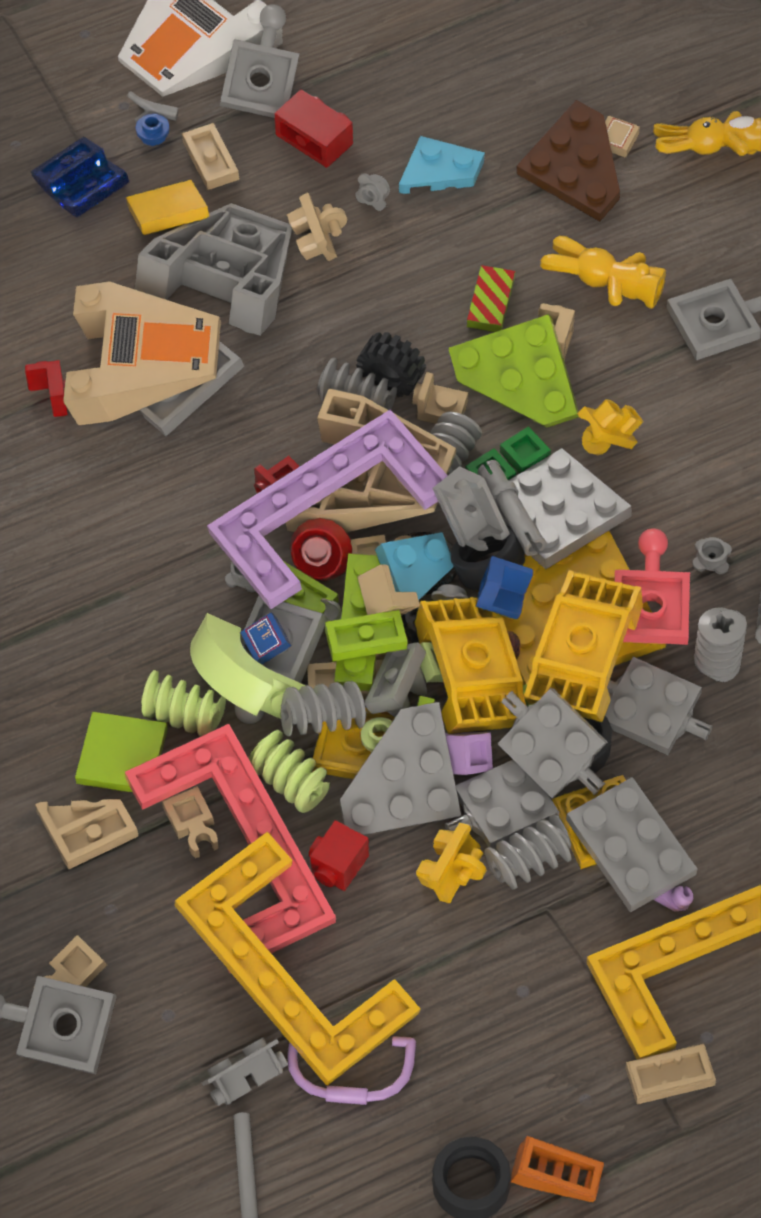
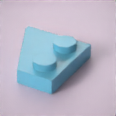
M420 136L399 182V193L408 194L410 193V188L430 186L431 191L444 190L448 187H473L484 164L485 153Z
M443 532L381 543L375 549L380 565L389 566L395 592H417L418 600L453 568L451 553Z

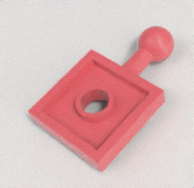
M647 529L640 535L638 541L639 549L645 555V571L615 569L614 582L641 587L642 602L654 601L662 608L654 613H649L642 609L636 629H627L623 642L688 645L690 572L660 571V556L667 550L668 539L664 532L659 529Z

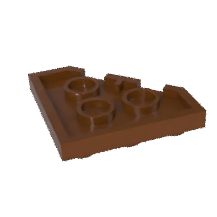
M575 100L517 165V175L600 222L620 200V188L604 115Z

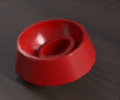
M323 518L307 520L298 526L291 537L290 543L291 558L298 570L315 580L326 581L335 579L347 569L348 553L352 554L353 550L351 540L341 526L334 521Z

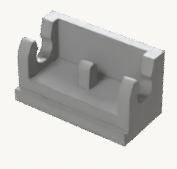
M459 466L432 488L460 546L468 545L478 551H486L488 547L483 540L485 537L493 536L494 539L504 540L510 535L484 477Z

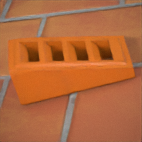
M527 1136L518 1148L511 1182L523 1187L593 1203L596 1200L604 1162ZM531 1158L537 1159L535 1169L529 1168ZM547 1162L554 1163L551 1175L545 1173ZM564 1165L571 1167L567 1181L561 1179ZM580 1169L587 1171L584 1187L577 1185Z

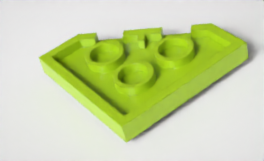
M549 314L448 348L457 381L471 390L485 395L491 400L526 416L546 428L579 417L577 414L579 412L553 320Z

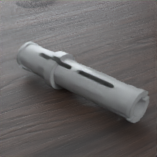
M487 461L492 471L491 475L484 464L481 465L478 469V475L484 477L497 507L500 508L515 533L524 553L527 556L537 554L531 544L532 541L536 543L540 552L543 551L546 547V540L541 536L518 498L519 491L515 484L508 481L498 461Z

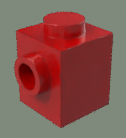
M335 820L324 837L318 836L310 847L308 856L311 860V872L315 879L324 886H335L345 892L369 857V838Z

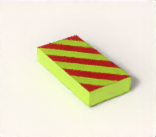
M481 265L467 318L468 328L492 332L502 330L515 280V271Z

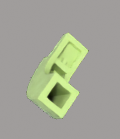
M207 613L190 647L191 659L199 674L215 691L241 709L255 716L261 710L281 719V704L286 688L295 687L299 691L302 686L306 685L276 673L258 663L243 648L240 639V627Z

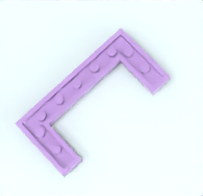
M388 410L216 519L207 527L209 534L267 606L272 609L302 590L297 577L266 541L265 535L381 461L386 464L424 510L438 502L432 488L448 475L391 410Z

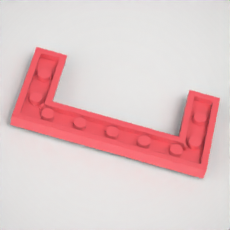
M230 724L125 772V778L142 810L207 779L213 778L248 844L250 845L268 831L293 860L290 868L270 882L280 902L243 920L271 954L336 923V916Z

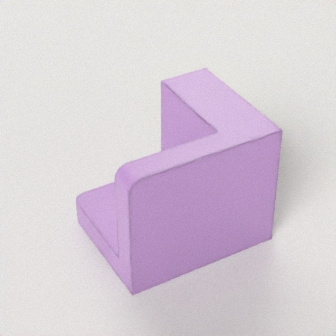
M491 732L445 733L453 774L468 775L493 769Z

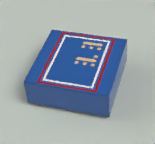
M272 612L240 632L253 659L261 665L291 647L282 626Z

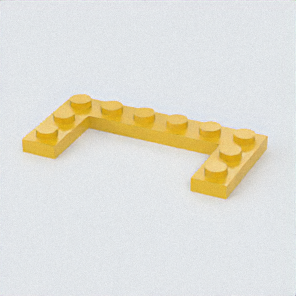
M267 831L176 899L174 906L327 1086L416 1017L420 1012V1007L394 979L335 1026L327 1020L234 910L292 866L293 860Z
M761 885L587 956V965L636 1059L667 1053L676 1049L677 1043L644 980L760 932Z

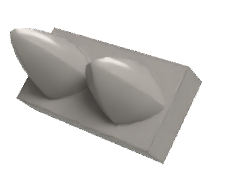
M418 642L407 644V649L386 653L364 702L371 714L387 711L396 717L401 709L410 708L409 691L417 695L427 694L425 678L420 667L426 651Z

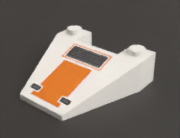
M147 0L118 55V61L162 97L227 73L234 39L260 45L264 29L260 23V12L267 5L261 0H256L233 16L214 0ZM282 28L277 30L273 48H277L283 43Z

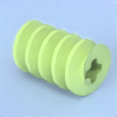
M153 670L146 681L141 700L144 717L151 719L156 716L158 722L165 723L170 720L172 727L180 728L184 725L186 732L194 733L198 730L200 737L216 730L224 714L226 698L221 696L218 702L215 703L214 691L210 689L203 698H200L199 685L195 684L191 691L186 693V681L180 680L177 686L172 688V676L167 675L162 683H158L159 671Z
M280 730L273 731L257 744L248 759L256 773L262 775L266 783L273 785L277 793L284 794L286 801L292 804L295 803V807L299 812H308L316 807L329 791L330 783L323 782L327 771L325 768L320 767L312 773L316 761L313 758L303 761L305 751L299 748L292 752L294 742L287 739L281 743L283 732Z

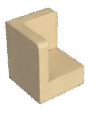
M381 564L358 576L367 615L400 610L402 616L420 607L417 592H395L388 565Z

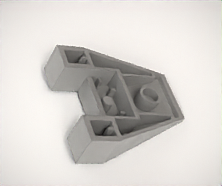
M230 203L209 213V217L206 219L182 225L154 238L138 254L135 290L167 300L181 285L230 302L229 324L247 333H254L260 336L276 317L292 227L283 221Z

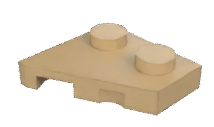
M121 799L101 800L95 803L87 800L71 801L69 806H48V802L35 804L36 811L68 870L138 837V830Z

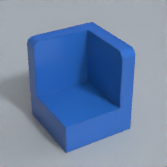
M491 556L480 582L476 607L513 619H519L524 595L533 577V570Z

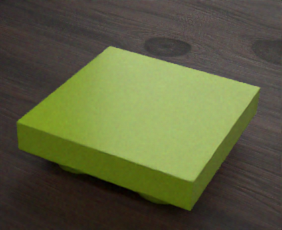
M92 712L75 776L76 784L133 792L125 778V772L162 754L168 730L167 723Z

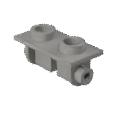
M261 1038L242 1049L245 1057L231 1064L229 1058L207 1070L211 1077L201 1083L203 1086L211 1082L213 1083L215 1089L210 1094L217 1106L223 1103L228 1106L234 1100L251 1091L245 1079L246 1075L251 1074L256 1085L260 1086L271 1078L283 1073L282 1068L288 1065L287 1060L281 1051L274 1054L271 1049L272 1046L279 1043L277 1039L266 1044L265 1040Z

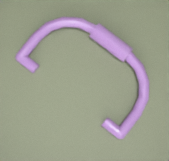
M393 1036L392 1046L406 1047L404 1066L401 1075L392 1085L378 1091L368 1092V1088L328 1085L327 1088L312 1084L304 1078L299 1070L298 1051L290 1042L287 1054L289 1072L299 1087L310 1095L325 1098L326 1102L367 1105V1102L385 1100L399 1093L407 1084L414 1067L416 1041L410 1037Z

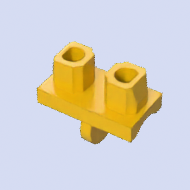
M605 399L597 409L584 406L577 413L581 419L587 420L590 423L582 436V445L588 453L594 455L604 454L611 444L632 449L638 443L632 433L643 423V420L631 406L625 405L620 409L616 403Z
M459 822L455 831L440 829L433 844L436 854L441 855L438 862L424 860L416 871L420 883L430 889H434L439 900L442 902L450 903L460 885L466 886L469 879L481 880L487 871L485 865L480 861L483 852L480 850L481 847L470 835L471 827L468 824Z

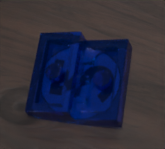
M84 136L30 171L32 177L44 191L76 218L130 183L126 171L107 160L103 148Z

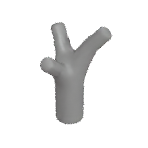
M132 91L127 94L134 103L144 109V112L135 118L136 123L142 116L147 114H159L166 119L177 120L178 107L148 101L137 96Z

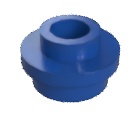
M147 114L142 116L136 123V134L147 145H159L165 141L169 134V122L162 115Z

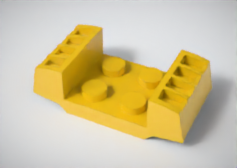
M569 570L562 589L556 596L533 660L531 675L524 693V698L529 704L537 703L550 688H554L583 718L599 722L603 721L611 701L607 686L627 629H636L642 610L641 587Z
M474 597L429 602L421 601L415 619L419 644L422 642H432L448 699L441 711V715L448 734L512 728L517 717L501 703L511 691L526 705L522 676L503 617L497 613L476 607L477 598Z

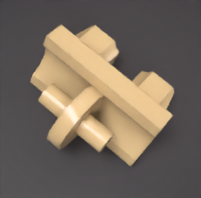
M309 193L300 196L299 199L302 207L287 214V217L296 235L311 229V233L296 239L301 254L306 260L322 253L328 261L336 258L337 254L329 233L332 236H339L342 233L341 228L347 223L345 211L341 208H333L331 204H326L323 206V212L321 213L320 209L314 206Z

